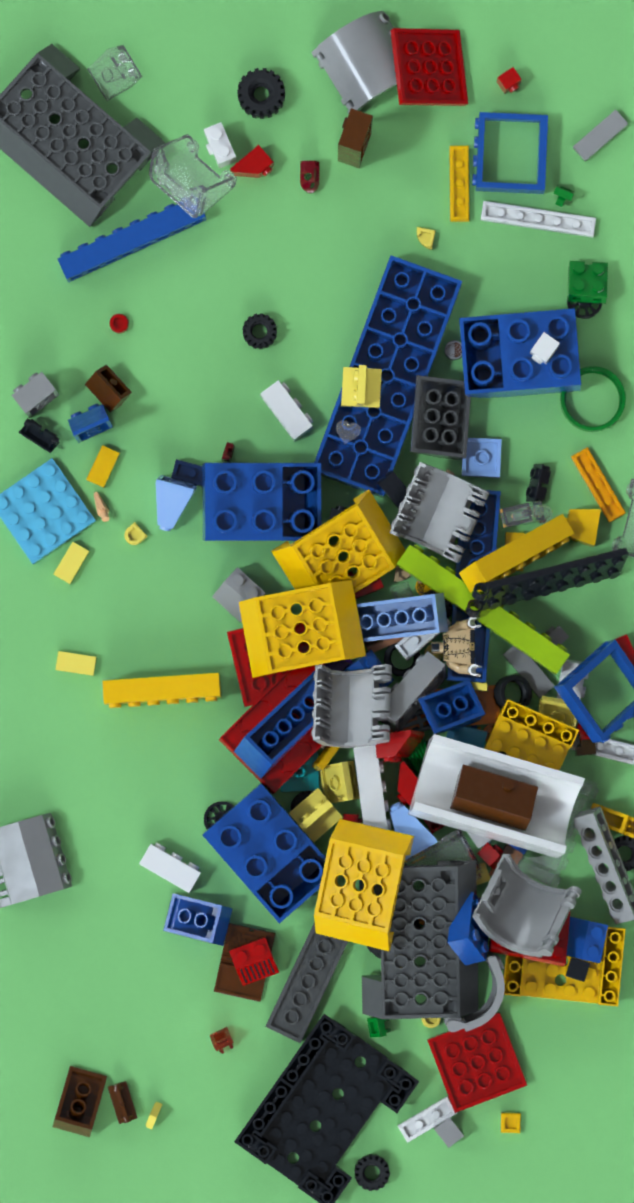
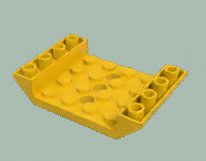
M369 489L354 498L355 504L292 544L286 541L271 551L295 590L326 583L352 580L354 592L356 593L396 568L397 562L406 550L398 536L390 533L391 525ZM332 536L338 537V542L335 545L329 544V539ZM341 552L348 553V557L344 561L338 559ZM356 567V575L348 576V570Z
M352 580L326 583L239 602L252 678L366 656ZM294 604H300L302 607V612L298 615L292 613L291 609ZM298 623H303L306 627L305 632L302 634H298L295 631V626ZM302 642L309 644V650L306 653L299 651V645Z
M507 699L484 749L497 753L503 751L508 756L560 770L569 748H572L579 729Z
M339 819L329 840L314 912L316 934L390 951L394 932L390 931L402 871L405 857L411 853L414 836ZM340 875L346 879V883L342 887L337 883V878ZM357 880H362L364 883L362 891H358L355 887ZM376 884L381 885L383 888L381 895L374 893V886Z
M608 926L601 962L596 963L582 960L590 963L584 982L565 976L571 959L570 956H567L568 962L563 967L506 955L503 976L505 983L504 995L578 1001L618 1007L626 929ZM559 974L564 975L566 978V982L563 985L555 983V978Z

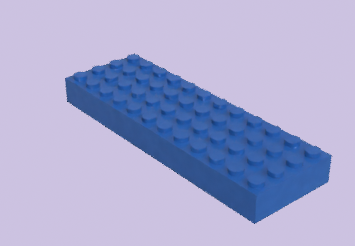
M390 255L349 366L359 368V365H367V368L382 369L380 408L341 406V388L314 463H321V476L364 492L369 489L372 495L384 498L385 492L377 482L395 468L413 419L416 376L429 375L460 291L461 280Z

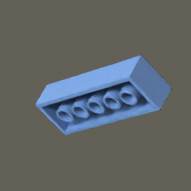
M444 593L357 604L364 642L449 632Z

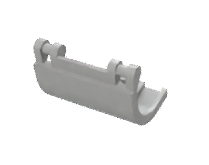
M384 11L372 12L348 23L330 35L311 52L313 57L319 61V67L325 69L343 98L341 102L349 110L348 114L351 108L361 111L374 98L397 85L390 31L394 27L390 23L389 16Z
M503 854L472 917L488 937L509 950L541 958L542 956H552L554 952L553 947L559 941L558 935L570 910L575 907L577 903L576 898L580 897L582 890L576 886H571L568 889H559L543 885L524 874L510 854Z
M489 952L486 957L492 975V989L488 1000L477 1012L464 1017L444 1018V1023L450 1032H456L461 1029L467 1032L482 1026L498 1011L503 1001L505 983L501 971L504 969V966L497 954L494 955L492 952Z

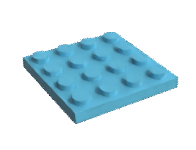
M53 458L0 494V518L32 564H35L96 522Z

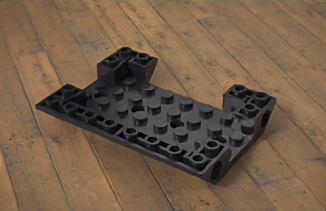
M323 1014L234 1142L265 1165H270L294 1182L300 1190L317 1202L335 1203L352 1179L349 1174L337 1165L340 1158L380 1101L395 1113H398L419 1081L342 1024ZM359 1056L364 1057L366 1060V1064L363 1067H357L354 1063L355 1059ZM339 1088L344 1092L341 1099L333 1097L332 1092L334 1089ZM314 1120L321 1123V1128L318 1131H313L310 1128V1123ZM291 1152H295L299 1156V1160L296 1163L288 1161L287 1157Z

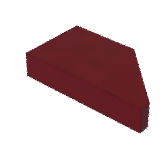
M226 443L222 455L223 463H231L235 448L233 443Z

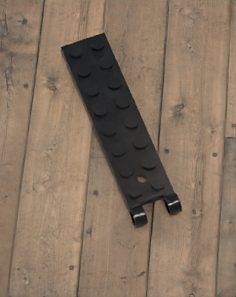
M626 548L487 583H477L472 591L474 599L468 602L466 613L470 617L476 618L480 616L482 610L496 609L499 606L512 605L522 600L528 601L537 596H547L557 591L563 592L569 588L582 587L592 582L598 583L608 578L614 579L620 575L629 553ZM476 590H482L484 594H480ZM471 606H474V607L478 608V610L475 611V610L471 609L470 607H471Z

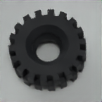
M256 68L254 72L248 71L247 75L241 78L242 81L238 84L237 94L242 110H245L246 114H251L253 118H256V116L260 117V119H264L265 116L270 118L273 113L277 114L279 112V108H282L285 101L283 81L280 80L278 74H274V71H267V68H263V70ZM259 87H264L269 92L268 98L264 101H259L254 97V91Z

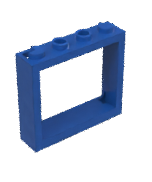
M480 112L479 118H475V129H478V137L474 136V148H477V155L473 156V167H476V174L472 176V185H476L475 191L544 194L548 115ZM485 120L539 123L536 184L482 182Z
M616 640L605 641L554 687L592 743L608 741L614 731L621 729L626 720L634 717L633 701L601 730L572 689L609 655H611L634 688V666Z

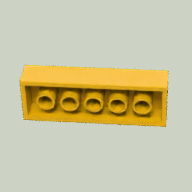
M561 514L475 561L459 572L471 593L477 583H487L503 579L528 566L533 561L544 557L549 552L555 551L569 542L568 537L573 535L574 532L564 515Z
M219 673L102 681L104 704L109 705V708H122L121 704H128L129 707H139L144 702H147L148 706L160 705V701H166L167 704H179V700H186L187 703H197L198 699L205 698L206 702L218 701L217 697H221Z

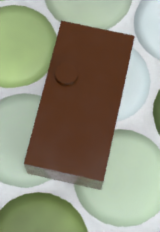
M350 109L348 118L345 117L343 122V132L338 143L339 162L360 168L372 134V115Z
M463 764L457 777L450 808L526 831L532 817L538 787Z

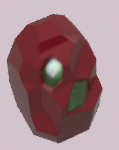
M300 161V184L302 189L309 194L314 193L319 186L320 162Z

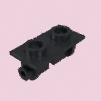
M27 418L19 434L51 453L60 443L58 435L48 429H45L44 432L41 431L42 425L33 419Z
M534 464L530 471L531 479L526 490V502L542 504L545 501L547 488L541 485L542 483H549L551 474L549 466Z

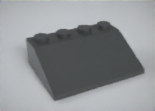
M416 376L410 452L453 460L466 458L471 397L465 395L464 381Z

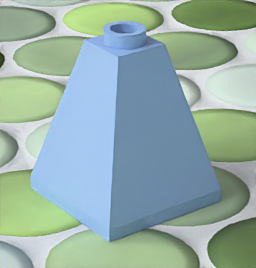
M160 475L156 479L157 523L160 526L159 529L171 531L174 528L198 485Z
M397 802L390 806L391 810L389 813L393 831L414 836L411 853L406 855L405 860L438 842L417 817L408 815L409 809L403 803Z

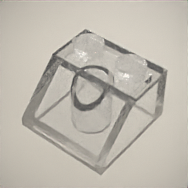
M124 45L109 48L88 68L89 73L106 101L131 88L142 78L141 73Z

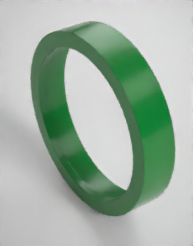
M589 366L580 369V376L588 373L601 374L610 379L618 390L619 407L614 417L600 426H585L574 420L566 407L567 392L565 391L561 392L560 405L565 418L574 427L586 432H599L608 429L620 418L625 408L626 394L623 384L614 373L602 367Z

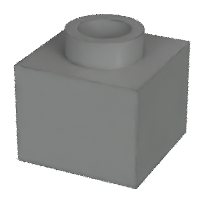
M552 626L545 632V634L552 638L551 642L556 646L558 643L562 644L569 638L560 626L556 628Z

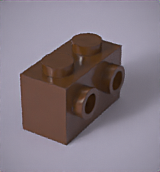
M107 364L95 371L85 384L110 413L120 407L132 393Z

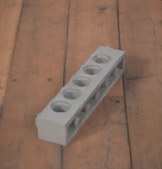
M601 806L581 811L573 818L574 825L580 834L582 846L588 854V861L593 867L596 881L601 887L603 899L609 907V914L615 924L634 920V890Z

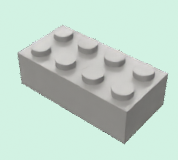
M428 651L425 655L418 657L415 662L416 665L412 670L408 669L403 675L404 679L399 684L396 683L391 689L390 719L381 720V722L390 726V729L394 732L401 731L421 708L418 699L434 693L447 678L446 665Z

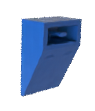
M474 891L470 893L451 923L447 943L464 965L486 961L487 952L489 951V937L480 929L472 917L474 910L481 900Z

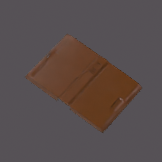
M229 923L214 992L260 1002L266 978L243 986L229 950L266 936L272 951L275 933Z

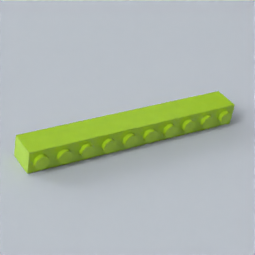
M409 545L396 565L437 594L444 593L446 600L466 613L468 602L474 598L464 581L456 577V572L448 566L446 568L440 566V561L434 556L427 557L423 554L424 550L418 545ZM504 605L496 609L481 611L480 618L476 619L479 623L556 675L570 656L567 653V648L559 643L557 646L553 644L550 636L543 632L540 635L535 631L536 627L527 621L523 623L519 620L520 616L511 610L510 612L504 610ZM471 606V607H470L471 609H473V610H475V611L478 610V608H476V607H474V606Z

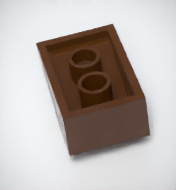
M70 1066L52 1127L90 1137L107 1076Z

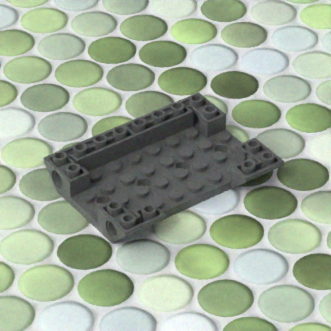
M50 44L39 51L0 94V150L86 225L91 227L115 200L114 196L137 170L141 171L165 142L138 118H135L124 127L117 123L70 82L80 68L53 44ZM24 90L32 92V96L29 99L21 97ZM55 114L59 115V123L52 124L50 117ZM82 139H86L89 142V146L85 149H81L78 146L79 141ZM110 164H115L118 167L117 171L113 174L107 172V167Z
M476 860L437 861V865L403 867L390 931L394 932L390 951L381 950V975H362L363 1014L379 1019L457 1018L479 1011L478 963L464 965L447 943L451 923L470 893L474 891L477 895ZM359 880L360 891H362L364 883L362 880ZM422 881L424 887L421 890H416L413 887L414 882ZM376 884L374 886V893L381 895L383 888L381 885ZM416 919H423L425 924L423 927L417 928L414 926V921ZM421 956L426 961L423 965H417L414 962L415 959ZM417 995H425L426 1000L423 1003H418L415 1000Z

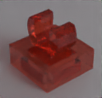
M227 1027L209 1035L216 1051L219 1050L223 1054V1048L228 1045L233 1049L232 1043L234 1042Z

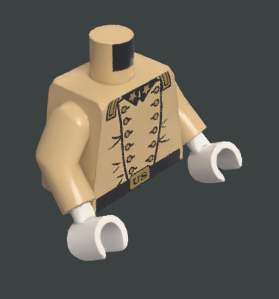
M479 616L458 621L448 628L449 632L443 634V642H431L432 654H443V662H446L447 667L458 674L481 676L476 674V669L478 667L482 668V666L475 664L474 628L481 627V625L475 624V620L480 618Z

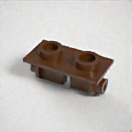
M124 1081L108 1086L119 1124L137 1119L127 1082Z

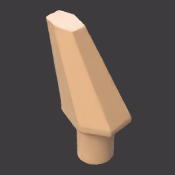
M95 492L93 496L97 514L102 518L103 522H107L110 519L108 515L109 509L100 494Z

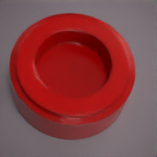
M115 314L110 319V328L115 333H124L129 327V321L123 314Z

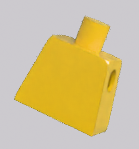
M570 509L565 518L574 534L568 538L594 547L601 510Z

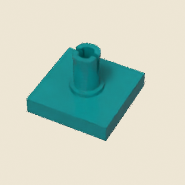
M315 752L281 786V792L315 791L319 788V771L312 767V764L318 758V752Z

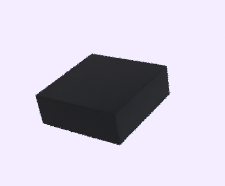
M571 957L565 976L584 982L590 963Z

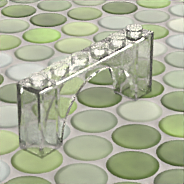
M560 768V770H559V771H562V772H565V773H569V774H572V775L579 776V775L574 774V773H572V772H570V771H567V770H565V769H563V768ZM585 778L583 786L577 795L566 833L565 845L567 847L565 854L559 858L547 855L525 857L516 854L514 862L524 874L543 885L558 887L561 877H558L561 869L565 870L569 860L566 857L568 852L572 853L574 850L576 834L580 835L575 828L573 818L581 811L591 809V806H589L591 798L595 799L599 791L596 788L597 783Z

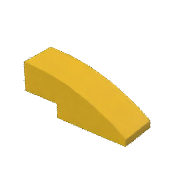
M593 803L591 809L601 805ZM601 806L610 830L634 838V817Z

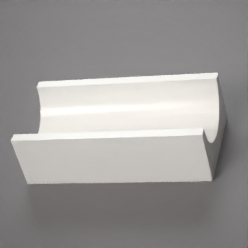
M434 734L428 740L408 815L550 857L559 858L566 851L565 839L570 816L585 778ZM463 764L538 787L532 817L526 831L450 808L457 777Z

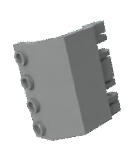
M420 462L415 468L412 482L406 489V496L399 505V512L391 524L390 533L418 543L447 559L459 563L462 555L451 549L464 553L465 549L454 544L456 537L463 541H469L470 537L459 531L471 535L478 520L467 515V513L478 518L480 516L478 511L470 509V505L472 502H475L479 506H484L485 502L474 496L476 495L487 500L490 492L453 474Z
M323 664L315 665L314 710L312 711L313 729L311 732L313 741L324 746L340 748L373 746L390 742V726L385 724L378 725V721L388 720L391 716V688L379 687V683L391 681L392 666L389 664L374 665L370 669L345 672L331 670Z
M51 813L0 827V877L3 876L0 879V885L5 882L7 889L6 891H0V897L4 895L9 896L0 899V908L72 887V878L67 870L66 857L62 852L61 840L57 835L55 819Z

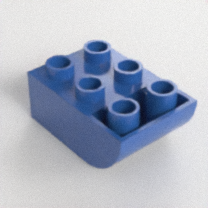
M575 308L459 318L466 396L500 398L580 391L581 376ZM543 332L558 341L560 345L547 364L543 362L538 364L531 358L530 351Z
M321 463L202 464L203 541H297L321 525Z
M262 783L256 786L203 833V837L279 924L320 888L326 856Z

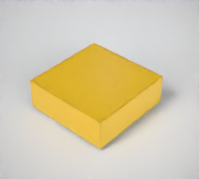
M501 1112V1133H520L521 1113Z

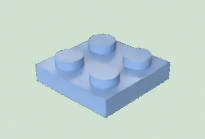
M468 438L466 458L462 459V476L500 478L502 439Z

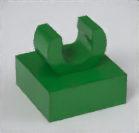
M557 184L553 193L558 195L555 204L562 207L565 199L571 201L575 192Z
M367 1018L370 1038L387 1036L386 1033L390 1032L391 1028H385L384 1022L389 1021V1019Z

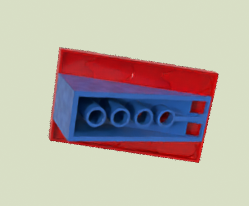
M315 666L287 671L219 738V741L272 794L287 782L323 746L313 741L311 733L313 729L312 711L314 710Z

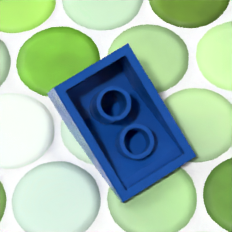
M94 404L88 408L89 411L81 413L80 411L71 415V419L68 422L78 443L113 428L103 404L100 406L99 404Z
M470 680L418 699L434 734L468 726L478 722L485 715Z
M173 893L163 931L223 946L233 908Z

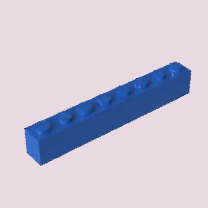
M197 196L185 197L181 200V203L177 205L174 203L170 204L162 212H152L142 221L140 219L134 220L129 224L130 226L124 229L119 227L113 230V234L109 236H99L95 239V242L89 245L84 243L77 247L78 250L62 253L60 258H58V262L68 283L206 221V216Z

